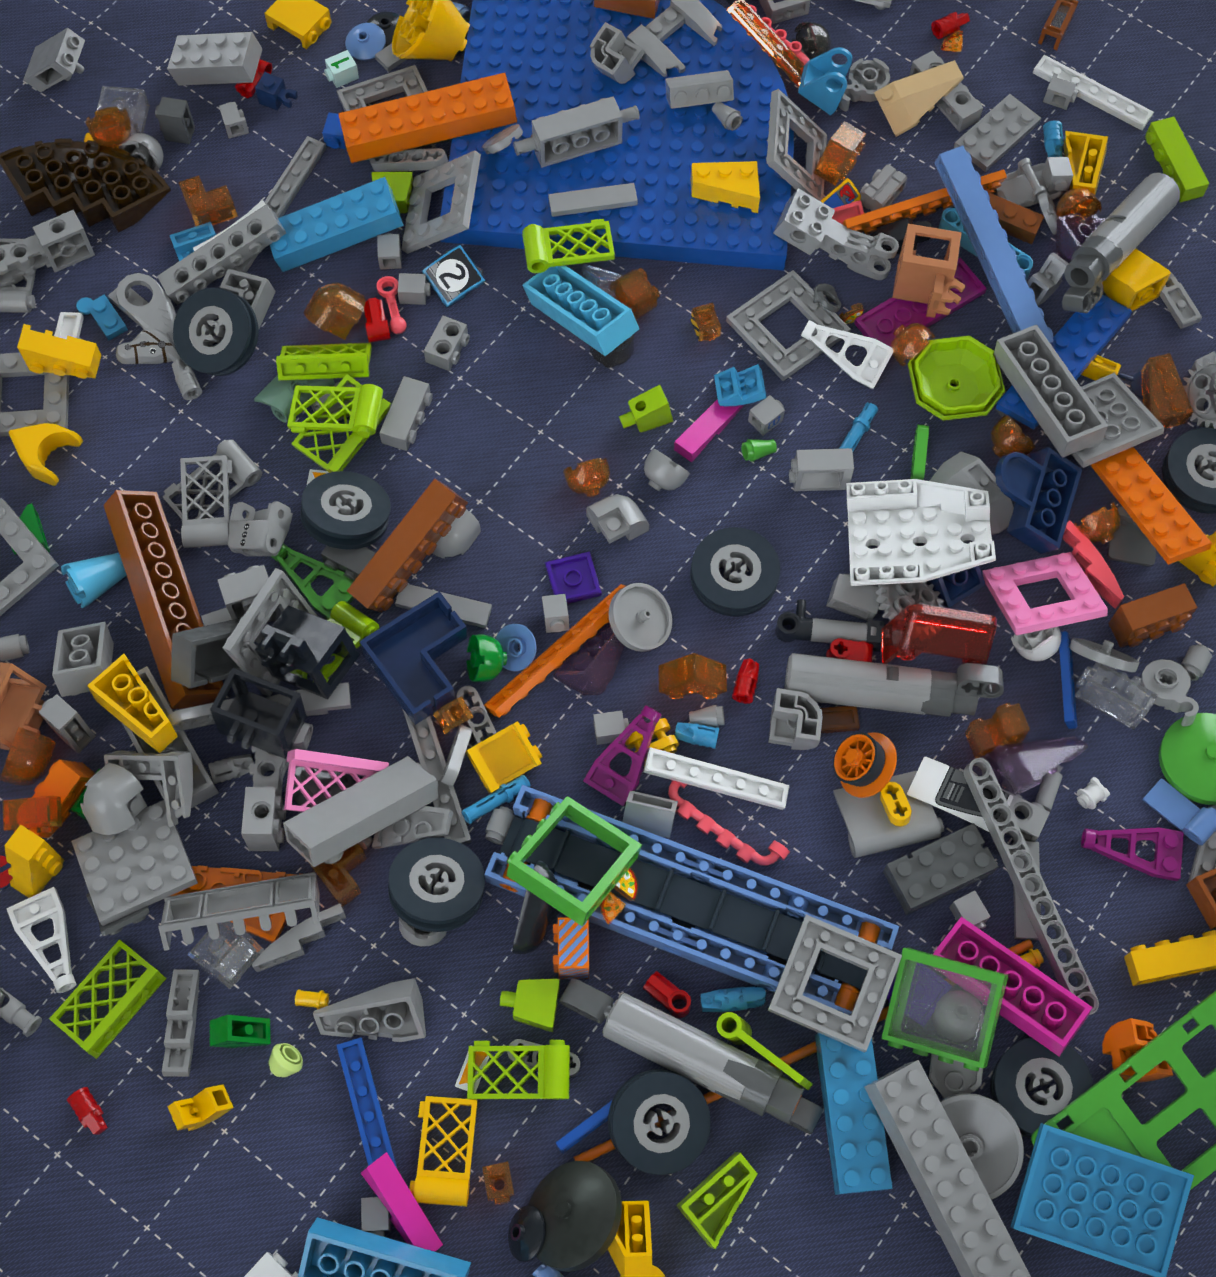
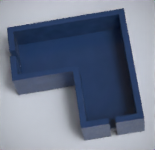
M440 591L359 641L361 653L414 725L432 715L433 708L438 711L455 700L453 686L433 660L467 639V626L457 613L452 611L451 605Z

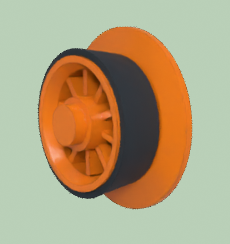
M857 732L846 737L839 744L833 758L834 773L845 791L858 798L870 797L880 792L889 783L896 768L897 753L895 746L887 736L881 733Z

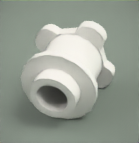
M1093 777L1084 789L1077 791V800L1082 807L1093 810L1099 801L1104 802L1107 800L1106 797L1110 795V792L1096 777Z

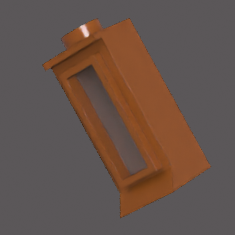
M1056 1L1042 29L1038 44L1042 45L1047 34L1057 38L1053 49H1058L1079 1Z

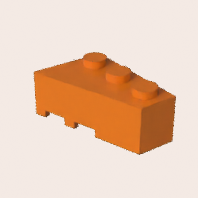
M59 759L50 767L49 774L45 780L37 785L34 790L35 794L30 801L21 807L20 814L16 820L39 837L49 838L71 815L68 810L75 804L86 788L85 784L95 772L82 762Z

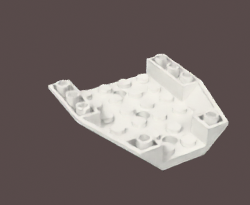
M919 479L846 483L851 586L926 582L996 561L994 541H992L988 491ZM965 540L972 541L969 544L963 543ZM917 543H924L925 545H924V546H916L915 544H917ZM871 545L878 546L875 549L868 548Z

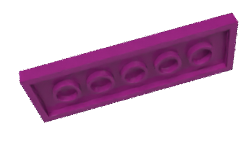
M958 258L954 278L963 283L965 289L963 292L956 288L950 289L961 297L958 305L955 302L945 303V307L951 309L950 314L985 294L987 289L961 258ZM890 298L857 317L854 324L864 336L874 338L894 348L948 315L936 313L935 318L926 317L928 304Z

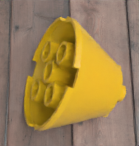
M407 0L406 4L409 7L404 17L399 16L392 39V52L396 57L400 59L452 61L458 51L465 49L467 45L465 36L470 24L464 20L451 0Z

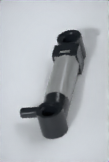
M804 599L797 600L796 614L785 612L778 617L775 629L777 638L782 642L802 640L832 643L835 639L842 638L852 641H865L873 645V651L880 652L883 647L884 650L890 653L900 651L907 636L903 635V630L895 631V624L887 625L884 629V621L868 620L867 623L805 617L806 601ZM783 625H791L793 629L786 630L783 628ZM889 635H895L899 640L894 641L890 639Z

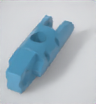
M757 986L726 988L703 993L700 996L702 1012H730L759 1007L765 1003L766 991L763 987Z

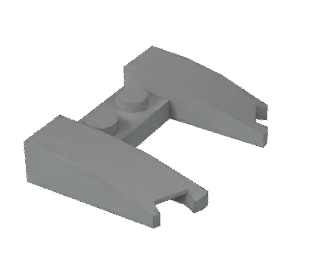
M670 0V7L644 27L641 24L627 36V40L643 48L645 53L641 59L663 77H667L666 69L676 67L679 73H682L686 67L662 43L682 25L686 24L715 46L718 38L714 34L716 29L718 31L722 30V25L699 0Z
M115 751L104 755L105 765L108 763L119 765L132 773L137 780H162L169 827L176 826L179 817L183 816L185 819L190 816L193 795L191 752L172 751L162 754Z

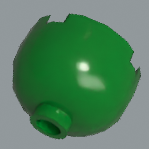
M483 634L471 635L467 646V652H471L470 660H466L469 679L475 682L490 681L496 678L502 671L503 666L507 664V653L503 651L499 641L492 636Z

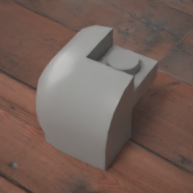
M606 22L590 45V57L594 66L601 73L620 84L631 80L635 75L633 69L645 53L643 48L627 40L621 30Z
M619 494L608 496L588 506L586 509V516L596 532H602L609 544L625 535L630 541L649 531L647 519L637 504L627 496Z
M466 509L460 518H456L453 521L450 532L438 540L436 543L437 547L432 554L444 559L445 557H454L459 554L463 555L481 532L479 521Z
M777 688L770 718L768 743L791 746L792 750L816 748L820 742L823 718L822 709L819 708L817 702L804 692Z
M112 763L106 764L85 784L87 789L84 794V802L80 804L92 831L104 835L117 834L129 829L136 824L133 818L147 807L140 793L144 789L140 782L127 769Z

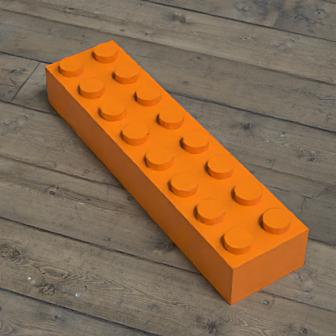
M505 73L338 113L351 163L517 123L515 106Z

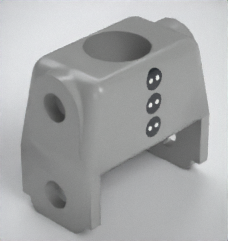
M274 501L269 503L268 509L255 512L254 507L244 502L233 504L228 535V547L233 553H240L245 556H277L290 528L293 515L290 507ZM243 511L246 512L245 519L242 516Z

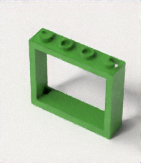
M567 796L561 803L557 802L553 806L547 820L543 818L539 822L533 836L529 834L525 838L519 852L514 851L507 860L509 866L506 876L583 926L638 859L642 844ZM564 816L622 853L583 902L524 864Z

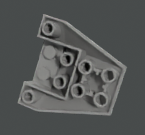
M961 451L945 461L929 480L931 482L988 491L991 535L998 534L1008 528L1014 510L1012 501L1002 493L996 484V477L980 458Z

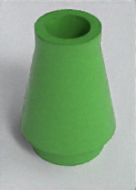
M748 439L742 443V455L745 460L753 462L771 453H776L777 445L774 439Z

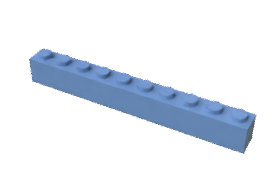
M962 145L939 154L935 161V166L1012 333L1037 324L1049 343L1052 344L1054 341L1053 332L1044 321L1042 309L1037 306L1034 291L1032 288H1029L1025 272L1018 265L1016 252L1010 247L1007 233L999 224L998 213L992 208L989 194L981 185L980 175L974 170L970 153L966 152Z

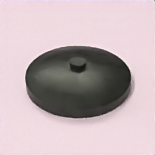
M573 1161L557 1167L540 1182L528 1205L536 1207L543 1215L545 1221V1240L541 1251L536 1257L553 1269L570 1272L593 1264L606 1252L617 1234L622 1215L621 1194L615 1180L608 1172L590 1162Z

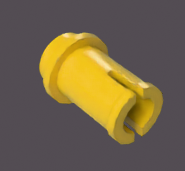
M1031 948L1028 953L1019 956L1037 968L1040 967V964L1044 963L1038 949L1033 950Z
M298 989L295 995L296 1006L314 1007L318 1010L328 1006L329 994L325 993L324 990L311 992Z

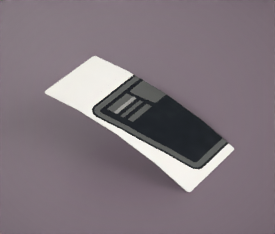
M924 757L907 795L947 811L972 824L974 823L976 826L989 832L966 782L964 772L931 758ZM983 789L984 797L992 799V792L989 789ZM1002 791L1010 806L1013 796ZM994 811V819L998 822H1003L1002 819L998 818L1002 814Z

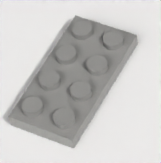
M1009 94L955 142L954 148L963 145L966 152L970 153L972 162L986 172L1040 124L1041 117Z

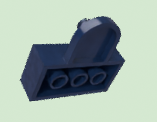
M1050 447L1030 454V457L1019 452L1003 456L996 465V484L1004 495L1016 502L1007 533L1040 554L1059 549L1083 469L1065 457L1062 458L1059 453Z

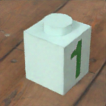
M348 50L325 59L327 68L324 69L325 75L329 82L333 81L336 88L359 79L357 65Z

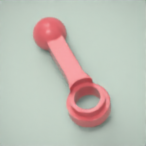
M391 276L382 277L377 282V291L384 298L391 316L389 328L394 334H401L406 330L407 324L400 317L396 303L398 281ZM386 287H393L391 291L383 290Z

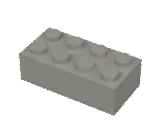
M253 32L178 35L167 70L178 86L252 83L262 53V47Z

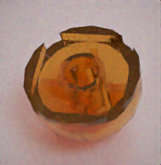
M107 107L95 111V117L92 119L89 116L85 123L92 139L105 147H120L130 136L132 128L126 109L123 108V112L119 111L118 107Z
M1075 188L1067 191L1060 198L1056 206L1058 221L1066 231H1069V229L1080 231L1097 219L1095 214L1098 212V209L1101 212V202L1090 190L1085 188Z
M911 323L906 327L901 324L893 332L895 337L891 342L892 355L903 367L906 365L904 360L907 358L911 361L929 344L927 339L929 337L934 339L935 335L929 328L920 323Z
M1005 415L994 425L991 431V441L994 445L991 449L999 458L1013 452L1028 455L1035 448V445L1028 435L1025 436L1021 431L1022 429Z
M607 458L578 463L575 470H572L571 466L563 470L568 487L577 494H586L587 498L599 495V490L607 485L610 477Z
M1115 502L1110 503L1112 508L1108 510L1104 506L1081 518L1082 524L1073 523L1091 543L1101 541L1103 545L1115 538L1113 534L1121 525V516Z

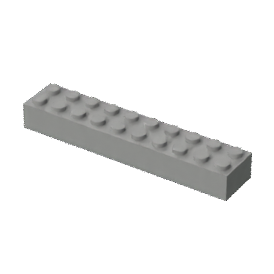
M919 1060L907 1063L864 1086L960 1276L1031 1277Z

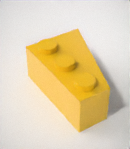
M1065 131L1064 154L1065 157L1069 158L1074 175L1070 184L1072 201L1094 203L1106 155L1107 136Z
M757 161L692 163L690 178L692 197L714 203L721 201L732 204L731 207L734 208L741 206L752 209L751 212L758 213L760 191Z
M23 324L17 348L30 371L39 374L43 372L54 373L58 376L72 375L82 379L87 377L96 378L101 359V353L96 343L67 336V339L52 336V331L45 330L44 334L30 330V325Z
M1216 531L1212 535H1206L1212 542L1211 549L1179 561L1198 575L1201 581L1210 584L1212 587L1216 585Z
M21 824L4 845L7 862L11 864L8 873L13 877L10 881V886L28 898L41 893L50 879L61 871L62 863L65 861L44 839Z
M622 1201L620 1225L613 1242L608 1248L622 1277H652L649 1201Z

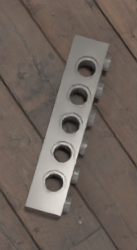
M266 204L157 277L167 296L178 305L195 292L205 289L210 283L223 277L228 268L233 269L236 266H240L254 254L260 253L262 249L278 241L286 234V231L276 214Z

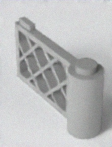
M0 239V245L16 243L23 239ZM26 274L14 279V283L0 287V312L30 313L32 308H35V297L32 295L35 274L28 277ZM22 279L27 281L26 287L15 286Z
M224 440L218 445L214 456L227 455L228 460H232L233 474H228L229 480H233L237 485L229 490L230 500L243 488L257 483L262 476V471L234 440ZM216 462V463H218V464L221 466V468H220V471H221V470H222V462ZM197 468L190 476L193 478L201 468ZM206 472L199 478L203 479L202 486L204 488L207 486L208 480H213ZM181 482L177 485L173 483L163 491L165 493L163 499L182 519V512L179 510L182 509V504H174L171 501L174 496L181 494ZM218 483V490H209V492L218 497L223 492V486ZM190 487L187 490V495L199 494L202 490L191 489ZM204 495L200 499V506L206 510L210 505H204ZM217 504L209 514H213L221 506ZM200 509L198 512V516L195 519H197L203 513Z
M227 455L180 458L182 494L181 538L183 547L228 545L230 520L228 474H233L232 460H228ZM222 462V470L216 476L208 470L213 463ZM188 464H197L201 468L193 478L187 474ZM204 472L213 478L205 488L197 482ZM216 482L223 486V492L217 498L209 492ZM193 484L202 490L194 500L187 495V490ZM205 494L214 500L206 510L197 504ZM217 504L224 508V517L214 518L209 513ZM194 506L203 512L197 519L188 520V512Z

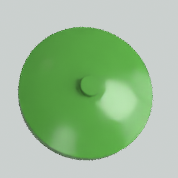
M1197 713L1194 722L1190 726L1181 725L1182 717L1170 726L1159 747L1161 770L1169 784L1186 798L1205 805H1216V714Z

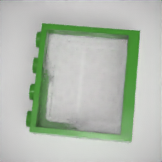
M903 948L881 1039L887 1040V1045L894 1048L903 1049V1045L913 1048V1053L928 1056V1053L938 1055V1060L945 1063L953 1064L954 1060L964 1063L963 1067L969 1070L979 1071V1068L987 1067L1008 975L919 950Z

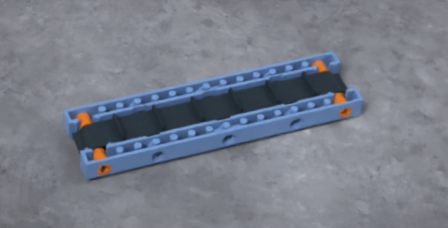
M525 785L521 786L513 805L514 815L517 817H514L500 852H494L484 874L487 883L525 897L526 889L506 876L509 866L507 860L514 851L519 852L525 838L529 834L533 836L539 822L543 818L547 820L553 806L557 802L561 803L562 799ZM591 811L642 844L638 859L629 868L633 872L637 883L635 898L633 899L616 885L610 894L625 907L609 924L604 918L601 903L590 916L589 922L752 985L761 986L775 993L806 914L892 950L899 929L898 925ZM564 816L524 864L534 869L538 860L545 862L549 865L548 868L553 873L555 879H557L558 886L583 902L622 853ZM820 950L803 996L851 1016L867 970Z

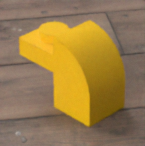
M224 1084L207 1087L193 1098L174 1101L167 1106L177 1130L188 1128V1131L205 1126L234 1108Z

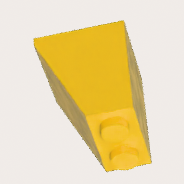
M1135 248L1120 266L1102 282L1103 291L1110 299L1134 311L1160 296L1171 272Z

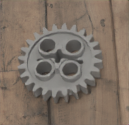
M1212 356L1211 361L1210 359L1203 358V365L1195 363L1196 371L1188 370L1191 377L1183 378L1187 382V386H1180L1182 390H1185V394L1180 395L1179 398L1186 400L1181 404V407L1188 408L1184 414L1191 416V422H1197V426L1214 427L1216 429V356ZM1207 378L1208 384L1203 388V381ZM1208 400V408L1204 410V403Z
M926 581L878 585L879 588L876 590V593L879 596L876 598V601L882 603L878 609L885 611L882 617L890 619L888 625H896V632L901 629L905 637L910 633L913 640L916 637L923 640L925 637L930 639L933 635H936L945 625L944 620L947 616L943 613L947 609L941 606L944 600L937 597L940 592L932 590L933 584L928 586Z

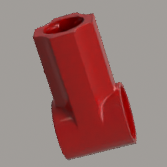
M260 59L253 82L237 83L235 85L236 91L245 98L252 97L256 91L255 87L264 72L271 74L272 64Z
M377 298L368 299L363 304L369 343L391 339L388 321L385 320L382 300Z
M658 971L652 974L646 981L643 990L667 1008L673 1017L683 1018L688 1015L691 999L687 992L677 988ZM677 999H682L686 1002V1006L682 1009H676L672 1003Z

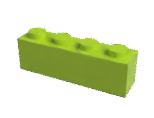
M1175 117L1151 122L1145 135L1146 142L1151 146L1156 161L1160 163L1163 169V174L1173 178L1180 190L1179 202L1204 196L1209 182Z

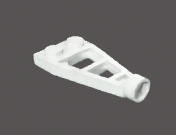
M810 320L801 334L802 337L813 342L853 380L872 390L895 350L874 338L817 325ZM816 329L817 335L811 336L814 330ZM833 335L845 341L839 353L826 346V340L829 336ZM851 345L861 346L867 350V355L860 366H854L845 357V352Z
M52 887L6 908L15 932L51 978L56 992L63 993L73 989L77 984L71 969L66 915L57 889ZM49 918L52 919L54 925L53 936L44 941H38L31 932L32 926ZM58 943L61 959L50 964L43 954V950Z

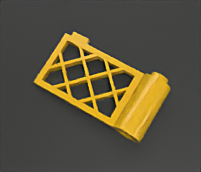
M426 1096L425 1101H420L418 1117L423 1118L417 1176L415 1181L410 1182L409 1188L417 1203L467 1207L478 1100ZM431 1103L442 1104L447 1110L438 1120H435L430 1114ZM460 1106H471V1116L463 1122L453 1113ZM451 1115L459 1126L447 1135L439 1124ZM430 1119L433 1122V1124L428 1127ZM470 1122L468 1131L465 1126ZM437 1127L444 1138L432 1147L427 1140V1134ZM463 1129L468 1135V1142L459 1149L450 1138ZM448 1141L456 1152L444 1161L436 1150ZM427 1145L430 1148V1150L425 1154ZM465 1149H467L466 1157L462 1153ZM434 1153L442 1164L434 1171L423 1170L424 1160ZM458 1155L466 1163L465 1173L453 1172L448 1166ZM445 1167L448 1172H444L441 1170Z

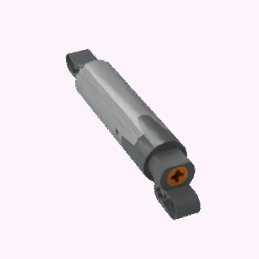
M571 978L559 1002L568 1009L594 1022L602 1024L604 1019H606L602 1032L603 1037L762 1117L766 1112L805 1133L813 1134L823 1109L803 1098L802 1094L805 1088L782 1077L783 1071L626 993L621 994L614 1005H612L614 999L609 995L577 979Z

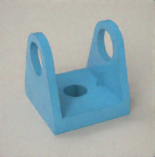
M837 47L809 60L804 65L798 93L829 115H832L836 111L847 88V79L845 77L852 64V54L845 48ZM843 54L847 57L848 61L843 65H838L832 61V56Z

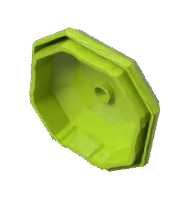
M970 335L926 340L907 364L916 404L943 421L988 415L1005 393L1000 368L993 356L994 351Z

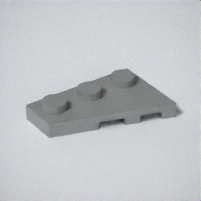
M424 806L375 833L372 848L380 849L412 843L425 838L448 836L453 811Z

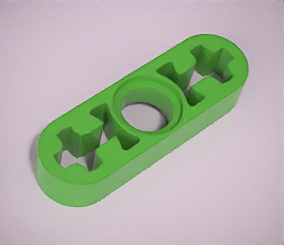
M917 424L910 479L924 480L929 426Z

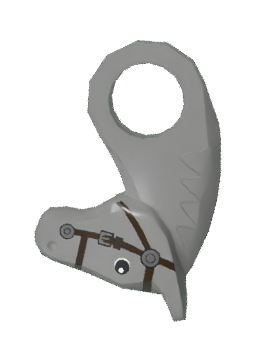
M141 273L127 275L119 282L116 297L120 309L135 320L143 330L132 341L122 343L116 347L117 360L122 364H161L174 362L175 360L182 361L173 340V325L176 312L170 298L151 276ZM135 285H142L151 290L153 297L148 304L135 306L126 300V292Z

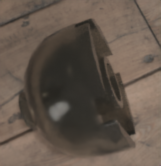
M803 22L795 28L794 32H797L796 39H792V42H800L802 45L801 51L810 60L830 50V35L823 25L816 22Z

